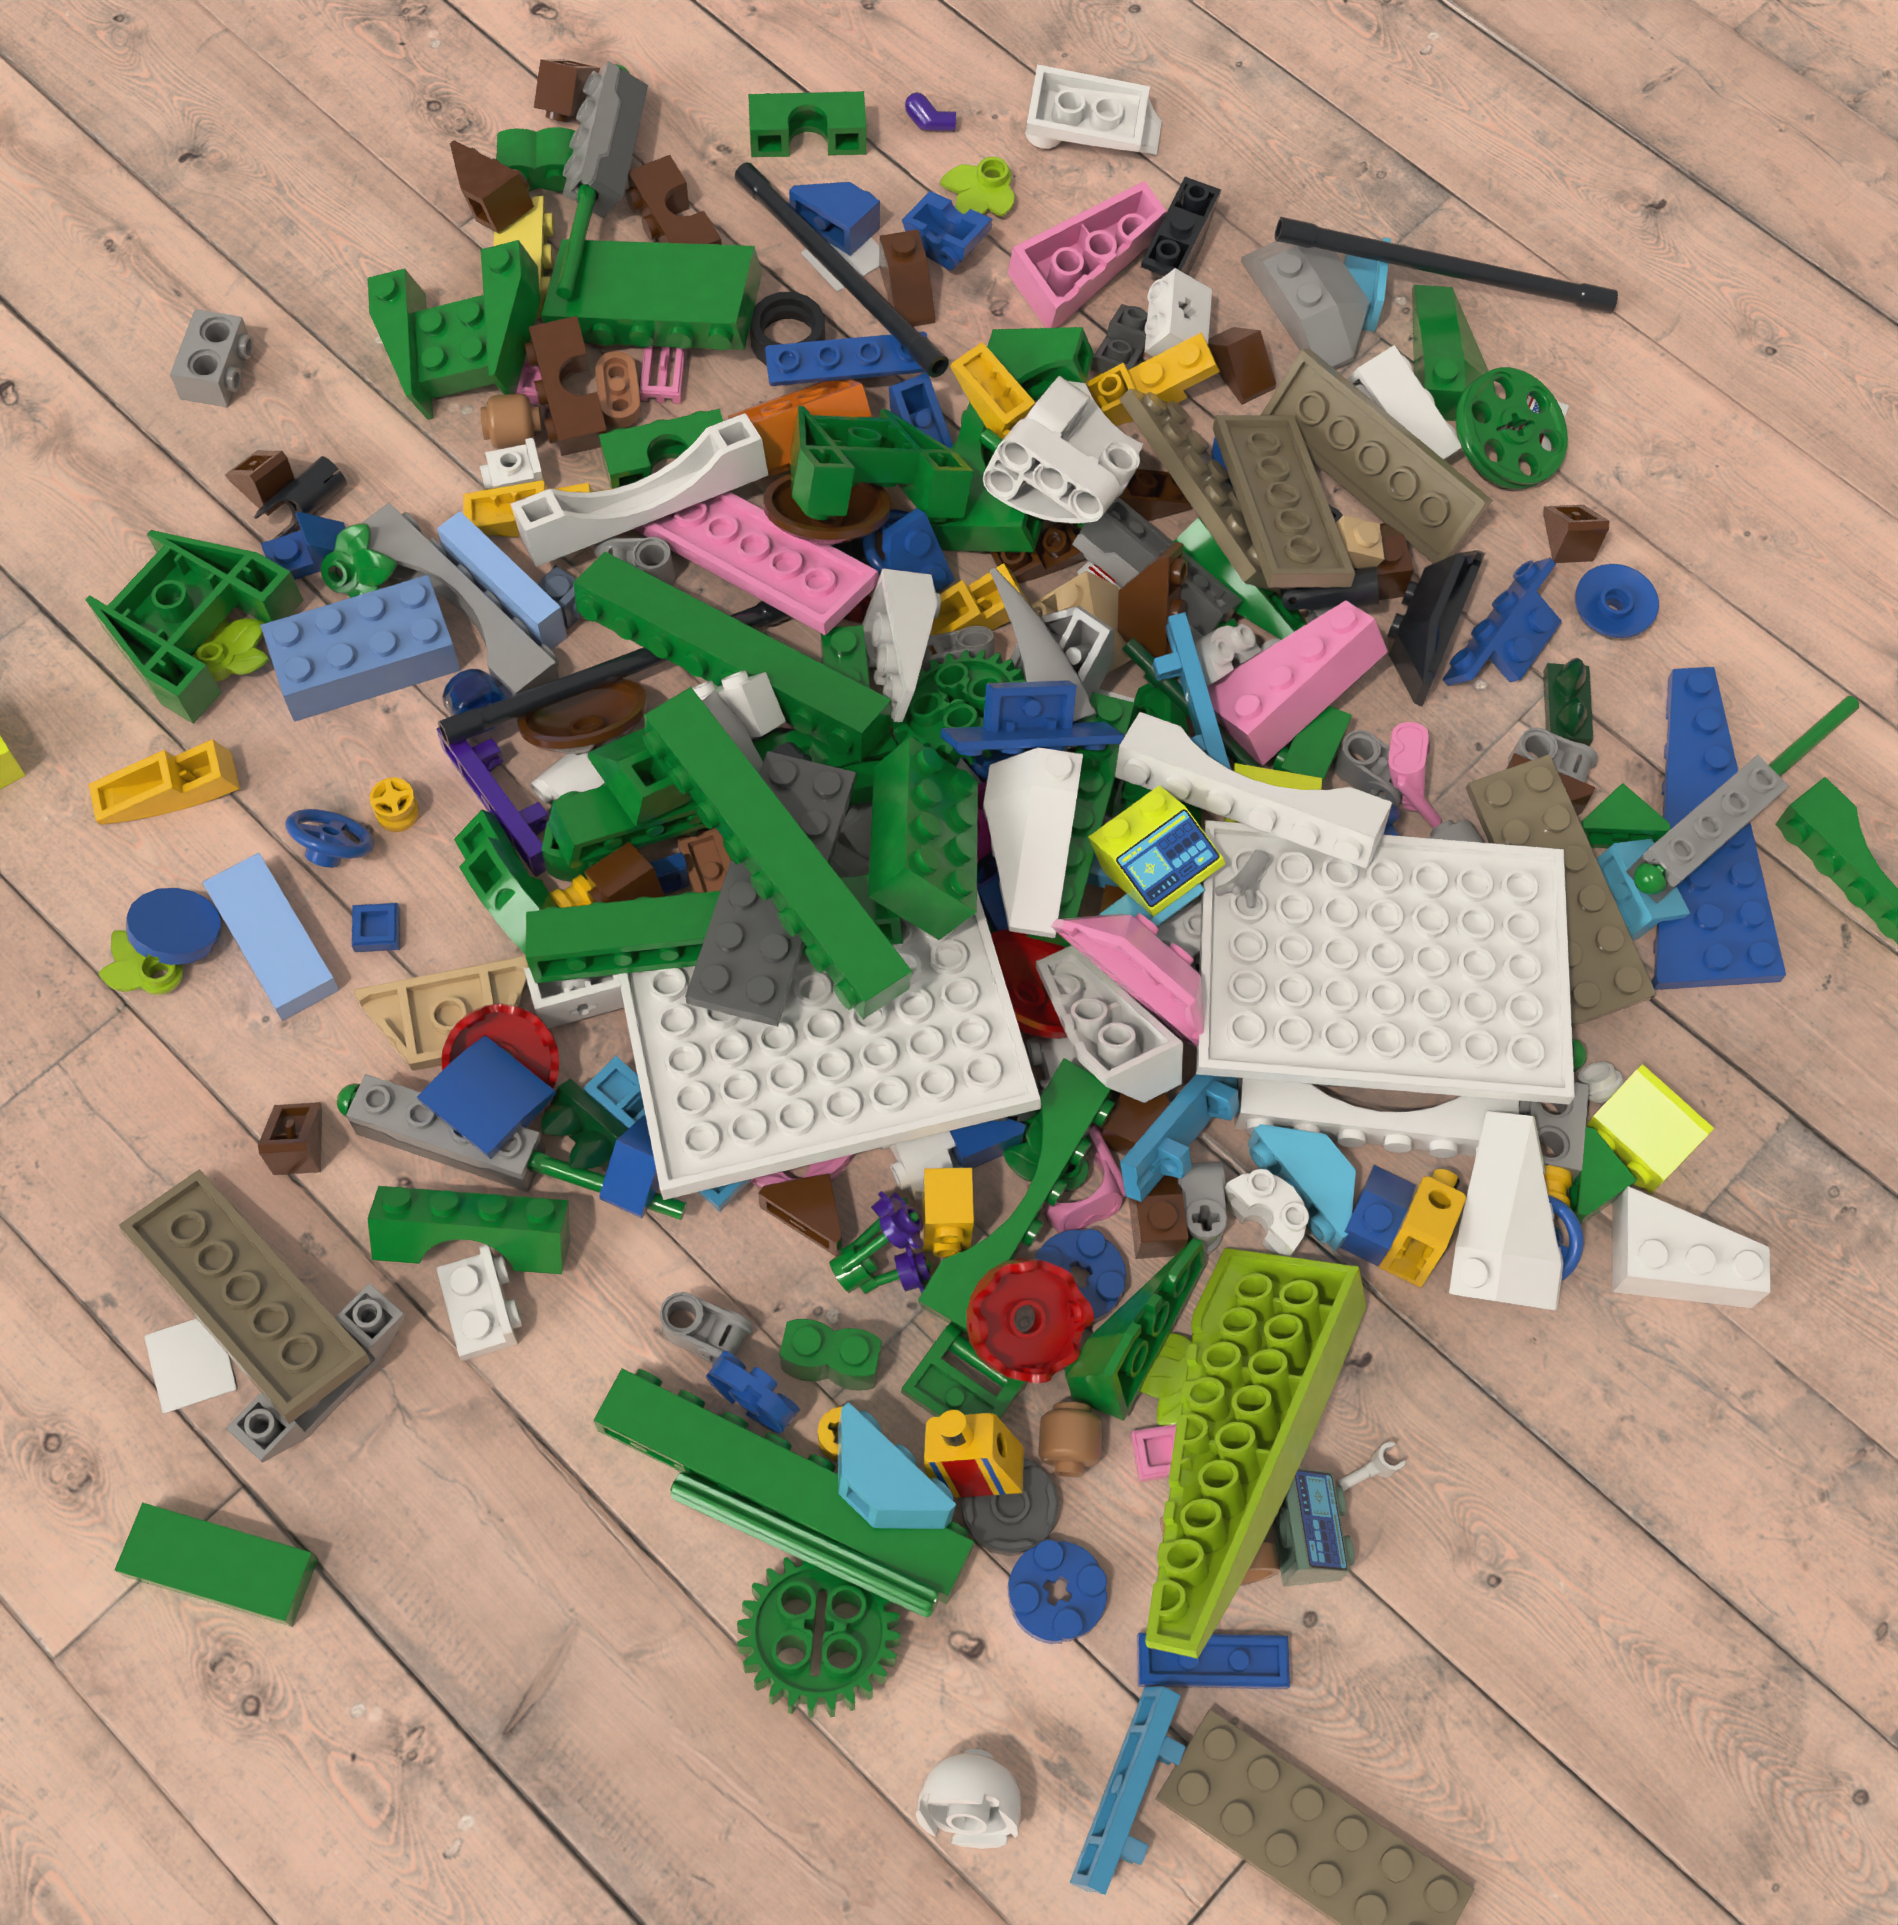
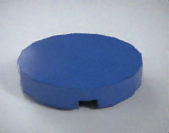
M160 888L142 894L131 904L126 917V932L130 944L139 954L146 958L148 954L158 957L159 963L169 965L190 964L205 958L212 951V946L218 942L220 936L221 921L217 909L208 899L196 892L185 889Z

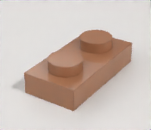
M714 827L713 829L697 832L695 837L685 835L676 838L679 852H682L687 864L688 877L693 892L721 891L731 860L723 846V837Z

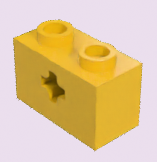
M924 1168L922 1191L923 1252H933V1255L936 1257L947 1258L971 1247L974 1225L972 1168Z

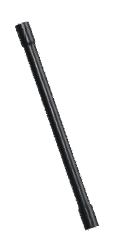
M746 162L737 168L734 176L736 182L754 200L759 201L885 327L930 377H939L947 370L949 366L948 358L927 337L922 336L772 187L770 181L753 164Z
M1280 217L1275 230V241L1305 248L1315 247L1568 302L1575 304L1577 307L1610 314L1617 304L1618 292L1614 289L1587 283L1577 284L1318 227L1316 224Z
M760 601L756 606L729 615L754 629L791 618V616L764 601ZM643 647L487 706L472 708L438 721V726L445 743L450 746L482 734L491 727L669 660L659 658Z

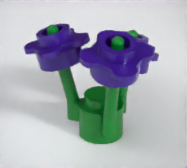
M880 1191L878 1193L880 1199L871 1206V1209L879 1218L855 1241L840 1250L841 1254L829 1261L830 1267L838 1282L848 1293L860 1287L864 1294H867L878 1286L900 1280L905 1292L919 1288L922 1294L925 1289L923 1281L931 1279L929 1269L932 1264L926 1260L923 1252L915 1254L912 1247L919 1249L923 1246L920 1238V1231L924 1227L923 1220L919 1213L912 1206L908 1205L909 1201L906 1197L901 1198L895 1191L887 1197ZM881 1230L883 1231V1233L880 1236H878L869 1244H867ZM888 1242H891L899 1249L906 1248V1252L894 1256L896 1270L877 1276L873 1275L879 1269L873 1253Z

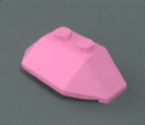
M1140 913L1135 917L1128 914H1109L1056 919L1050 927L1186 1044L1198 1046L1199 1034L1204 1033L1201 975L1190 966L1194 960L1186 951L1174 943L1169 947L1156 937V934L1160 931L1157 926Z

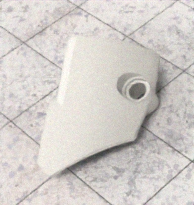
M1058 376L1036 402L1027 417L1019 420L998 445L984 472L983 483L992 496L1023 513L1055 522H1095L1104 515L1114 500L1125 490L1139 466V453L1143 443L1127 436L1104 415L1094 401L1086 383L1071 382Z

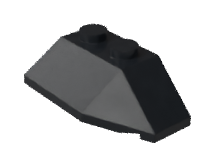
M1474 550L1457 553L1425 567L1418 583L1412 580L1409 582L1401 604L1408 606L1405 615L1396 613L1387 637L1395 639L1389 657L1414 704L1419 706L1424 704L1486 554L1485 552Z

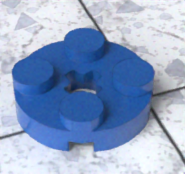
M1093 1229L1064 1231L1048 1239L1035 1255V1259L1052 1263L1070 1273L1072 1267H1079L1081 1270H1087L1090 1273V1276L1086 1279L1087 1286L1085 1288H1080L1078 1284L1077 1286L1093 1308L1094 1320L1092 1324L1101 1321L1112 1313L1124 1291L1126 1269L1119 1251L1111 1242L1105 1239L1102 1233Z
M723 1350L706 1375L707 1380L731 1404L736 1401L748 1410L745 1415L776 1434H781L798 1415L800 1408L785 1395L773 1392L778 1383L770 1375L758 1367H754L750 1373L745 1370L746 1366L736 1356Z
M1044 1540L1037 1546L1027 1550L1018 1559L1011 1571L1007 1590L1009 1606L1013 1612L1012 1615L1017 1625L1027 1635L1040 1642L1062 1644V1642H1071L1077 1638L1079 1639L1087 1635L1096 1626L1103 1614L1107 1601L1106 1575L1099 1567L1096 1559L1082 1547L1066 1541ZM1060 1579L1067 1583L1065 1590L1071 1595V1598L1068 1602L1060 1599L1056 1605H1052L1047 1601L1049 1592L1043 1587L1047 1582L1055 1584Z

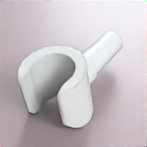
M1393 1442L1384 1443L1372 1454L1370 1462L1337 1480V1484L1345 1491L1375 1475L1388 1478L1400 1470L1406 1461L1403 1460L1395 1466L1389 1465L1384 1460L1383 1454L1391 1450L1396 1444Z

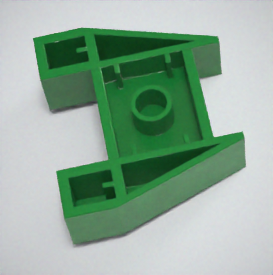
M519 240L481 249L483 295L427 309L426 293L405 268L367 278L369 314L406 397L427 420L433 419V398L496 384L504 395L516 394L526 357L524 343L530 342L529 327L534 326L540 304L538 266Z
M798 406L790 451L792 498L807 516L818 520H826L830 516H846L852 486L858 485V482L875 483L882 487H895L898 485L912 503L926 513L928 520L944 522L947 518H964L974 471L958 453L887 409H881L879 418L811 415L804 406Z
M150 530L147 536L156 551L151 560L108 606L90 595L85 600L104 631L159 703L194 724L222 693L207 665L191 656L235 607L258 620L269 623L291 616L304 600L291 572L257 552Z

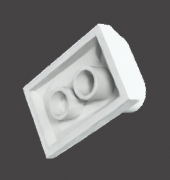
M1037 64L1025 134L1029 142L1039 148L1049 149L1056 147L1061 141L1157 155L1162 120L1156 114L1149 98L1150 86Z

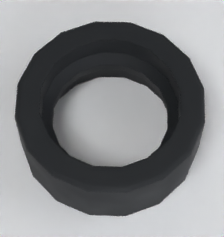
M777 292L766 296L755 305L750 324L751 348L757 359L766 366L765 347L781 344L772 341L764 335V330L773 322L782 319H794L809 326L811 334L797 343L825 340V315L819 304L810 297L797 292Z

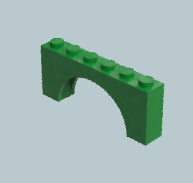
M1083 327L993 329L987 346L1035 402L1041 398L1058 376L1067 381L1086 383L1094 357V352ZM969 401L967 410H964L962 413L961 428L957 441L951 447V450L958 453L974 471L964 518H947L944 522L929 520L933 532L943 551L1034 552L1044 519L1008 506L992 496L985 488L983 475L994 453L979 442V437L987 428Z

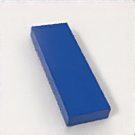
M1146 1633L1137 1634L1138 1687L1164 1686L1284 1690L1290 1688L1288 1636L1212 1634L1197 1659L1148 1648L1145 1642Z

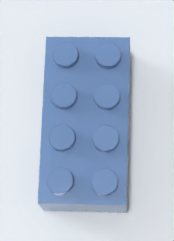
M429 575L261 625L283 697L294 722L461 671Z

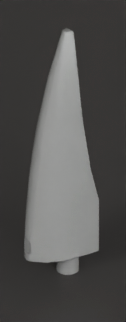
M996 568L989 569L1015 632L1026 682L1069 680L1077 685L1073 723H1082L1096 715L1097 713L1089 701V696L1081 680L1044 622L1023 596ZM1066 746L1064 751L1068 752L1077 746Z

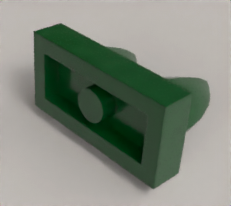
M1577 657L1571 659L1566 664L1547 663L1543 671L1546 730L1570 741L1582 743L1590 747L1593 741L1589 666L1584 665L1583 661Z
M570 1078L557 1087V1094L553 1097L551 1105L545 1110L541 1121L542 1133L551 1136H569L575 1142L569 1157L570 1168L593 1169L604 1167L607 1170L616 1140L628 1128Z

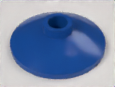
M1605 564L1592 568L1583 575L1575 590V605L1582 620L1593 630L1609 637L1628 638L1639 635L1652 625L1658 614L1659 599L1653 584L1642 573L1625 565ZM1609 606H1614L1615 608H1617V610L1612 609Z

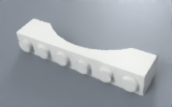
M746 413L706 428L694 444L676 460L656 473L635 483L611 490L590 493L548 489L511 503L521 540L537 567L769 476L762 438Z
M1139 712L1119 745L1115 777L1150 790L1160 785L1177 800L1366 869L1385 831L1392 802L1351 787L1331 790H1299L1277 787L1252 780L1226 768L1209 757L1189 738L1181 726Z
M1238 1078L1237 1091L1240 1111L1235 1115L1234 1128L1244 1129L1251 1135L1257 1126L1264 1124L1326 1134L1331 1140H1338V1144L1345 1147H1362L1365 1144L1381 1145L1385 1150L1395 1153H1404L1415 1149L1429 1151L1430 1155L1438 1158H1452L1457 1156V1154L1475 1156L1476 1158L1486 1111L1519 1114V1100L1459 1096L1454 1100L1433 1108L1410 1112H1380L1356 1107L1330 1097L1310 1083Z

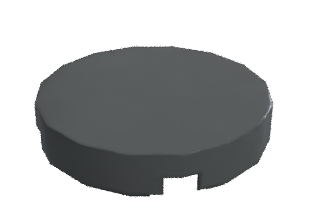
M1024 1458L1023 1493L962 1497L961 1502L964 1526L974 1541L991 1553L1005 1556L1024 1554L1027 1550L1046 1540L1056 1524L1059 1508L1055 1484L1049 1475L1047 1476L1039 1468V1465L1028 1458Z

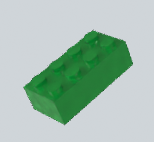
M912 737L907 738L874 766L868 897L937 940H940L977 912L978 781L967 771L958 769L940 757L934 749L925 747Z

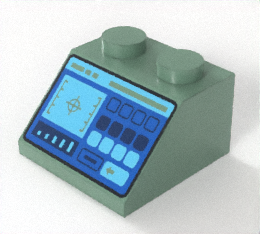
M1298 1468L1273 1521L1283 1587L1341 1581L1350 1572L1349 1566L1354 1565L1352 1540L1349 1535L1343 1536L1340 1516H1345L1346 1514L1345 1496L1341 1486L1335 1487L1332 1472Z

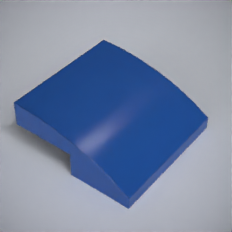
M485 1035L442 1070L417 1098L420 1103L491 1160L519 1127L527 1128L557 1093Z

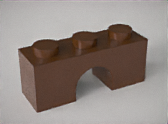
M671 155L629 170V188L625 190L626 199L631 210L634 213L639 211L642 216V225L650 241L655 239L657 243L722 245L721 238L705 211L691 216L676 215L689 209L687 182Z
M577 316L530 326L529 331L532 342L524 343L530 368H539L541 380L534 381L540 406L548 404L551 418L544 419L550 444L558 442L561 456L600 448L599 434L607 433V428L597 392L575 395L563 388L565 381L573 374L589 371L587 352Z

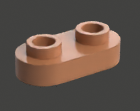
M612 351L605 353L597 360L595 365L598 398L604 421L613 427H628L634 424L641 415L636 365L633 358L624 352ZM615 376H621V377H622V378H614V379H612V378L615 377Z

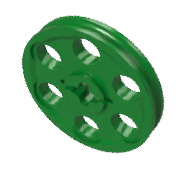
M1500 367L1487 371L1472 381L1462 392L1456 409L1457 435L1466 457L1481 475L1498 486L1520 490L1539 484L1558 470L1567 450V426L1557 400L1541 381L1520 369ZM1494 381L1503 386L1506 393L1505 399L1496 395L1493 389ZM1527 395L1536 400L1539 406V413L1533 412L1528 407ZM1472 405L1479 407L1483 411L1485 416L1484 423H1480L1474 418ZM1506 425H1507L1508 427H1514V429H1515V428H1520L1521 426H1525V427H1523L1522 429H1520L1519 431L1510 430V428L1504 429V430H1502V431H1499L1500 429H1502V428L1505 427ZM1540 433L1547 436L1550 440L1551 451L1545 450L1540 444ZM1485 443L1495 449L1497 462L1491 461L1485 454ZM1519 457L1528 462L1531 469L1530 476L1520 470L1518 465Z

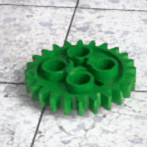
M964 650L960 659L954 660L951 653H947L945 663L939 664L932 659L930 660V670L926 672L920 669L916 688L903 722H894L891 718V727L898 745L907 738L912 737L925 747L934 749L943 759H949L950 763L955 767L958 765L960 758L965 757L970 765L974 764L975 756L957 753L951 745L940 737L941 728L983 727L986 684L1026 682L1020 668L1015 669L1013 660L1009 659L1003 662L1000 653H996L988 659L985 650L979 651L975 658H970L968 650ZM990 749L983 750L982 754L985 757L990 758Z
M788 1557L784 1558V1573L782 1575L768 1568L766 1570V1579L769 1586L766 1587L755 1582L752 1584V1594L757 1601L743 1600L742 1612L749 1618L737 1621L738 1633L748 1636L737 1642L738 1653L750 1655L743 1661V1670L745 1673L760 1671L754 1679L755 1690L758 1691L770 1685L769 1703L773 1705L783 1696L787 1697L788 1713L793 1714L800 1702L807 1704L809 1718H813L818 1705L825 1704L829 1716L835 1717L836 1702L843 1701L850 1711L855 1710V1694L857 1692L871 1700L873 1698V1688L870 1681L872 1680L884 1685L887 1682V1672L881 1665L895 1666L897 1654L888 1648L900 1646L901 1634L890 1630L899 1625L900 1615L896 1612H886L893 1606V1602L802 1560V1566L796 1567ZM825 1591L828 1596L825 1611L820 1674L814 1677L810 1674L813 1655V1634L816 1625L817 1598L819 1592ZM793 1599L804 1600L809 1605L806 1612L797 1615L788 1613L783 1607ZM842 1603H849L856 1606L859 1613L852 1618L844 1619L838 1617L833 1610ZM787 1648H796L802 1651L805 1657L800 1662L789 1665L783 1663L778 1658V1655ZM837 1652H846L854 1657L855 1662L848 1668L840 1669L830 1664L828 1659Z

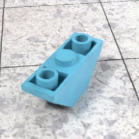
M1260 1124L1253 1130L1247 1144L1250 1148L1249 1154L1252 1160L1260 1169L1268 1170L1294 1187L1308 1210L1309 1219L1307 1224L1314 1237L1323 1244L1328 1243L1334 1252L1337 1251L1348 1236L1344 1231L1352 1216L1355 1168L1326 1134Z
M848 1402L841 1408L838 1424V1494L873 1528L945 1529L951 1523L956 1507L953 1495L947 1486L937 1478L929 1479L917 1467L916 1459L907 1448L901 1444L894 1445L881 1433L882 1429L879 1423L871 1414L864 1410L859 1412Z

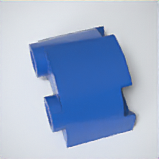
M929 191L902 219L905 231L919 230L926 257L941 264V266L950 271L954 270L992 229V218L972 209L966 214H962L954 207L952 200L932 191Z

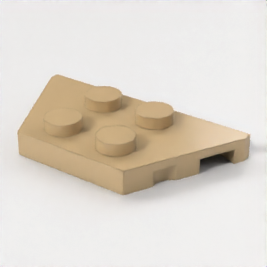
M525 956L353 990L358 1004L408 1067L414 1071L441 1065L442 1050L450 1031L470 1011L484 1005L497 1003L519 1006L527 983L524 969L529 966Z

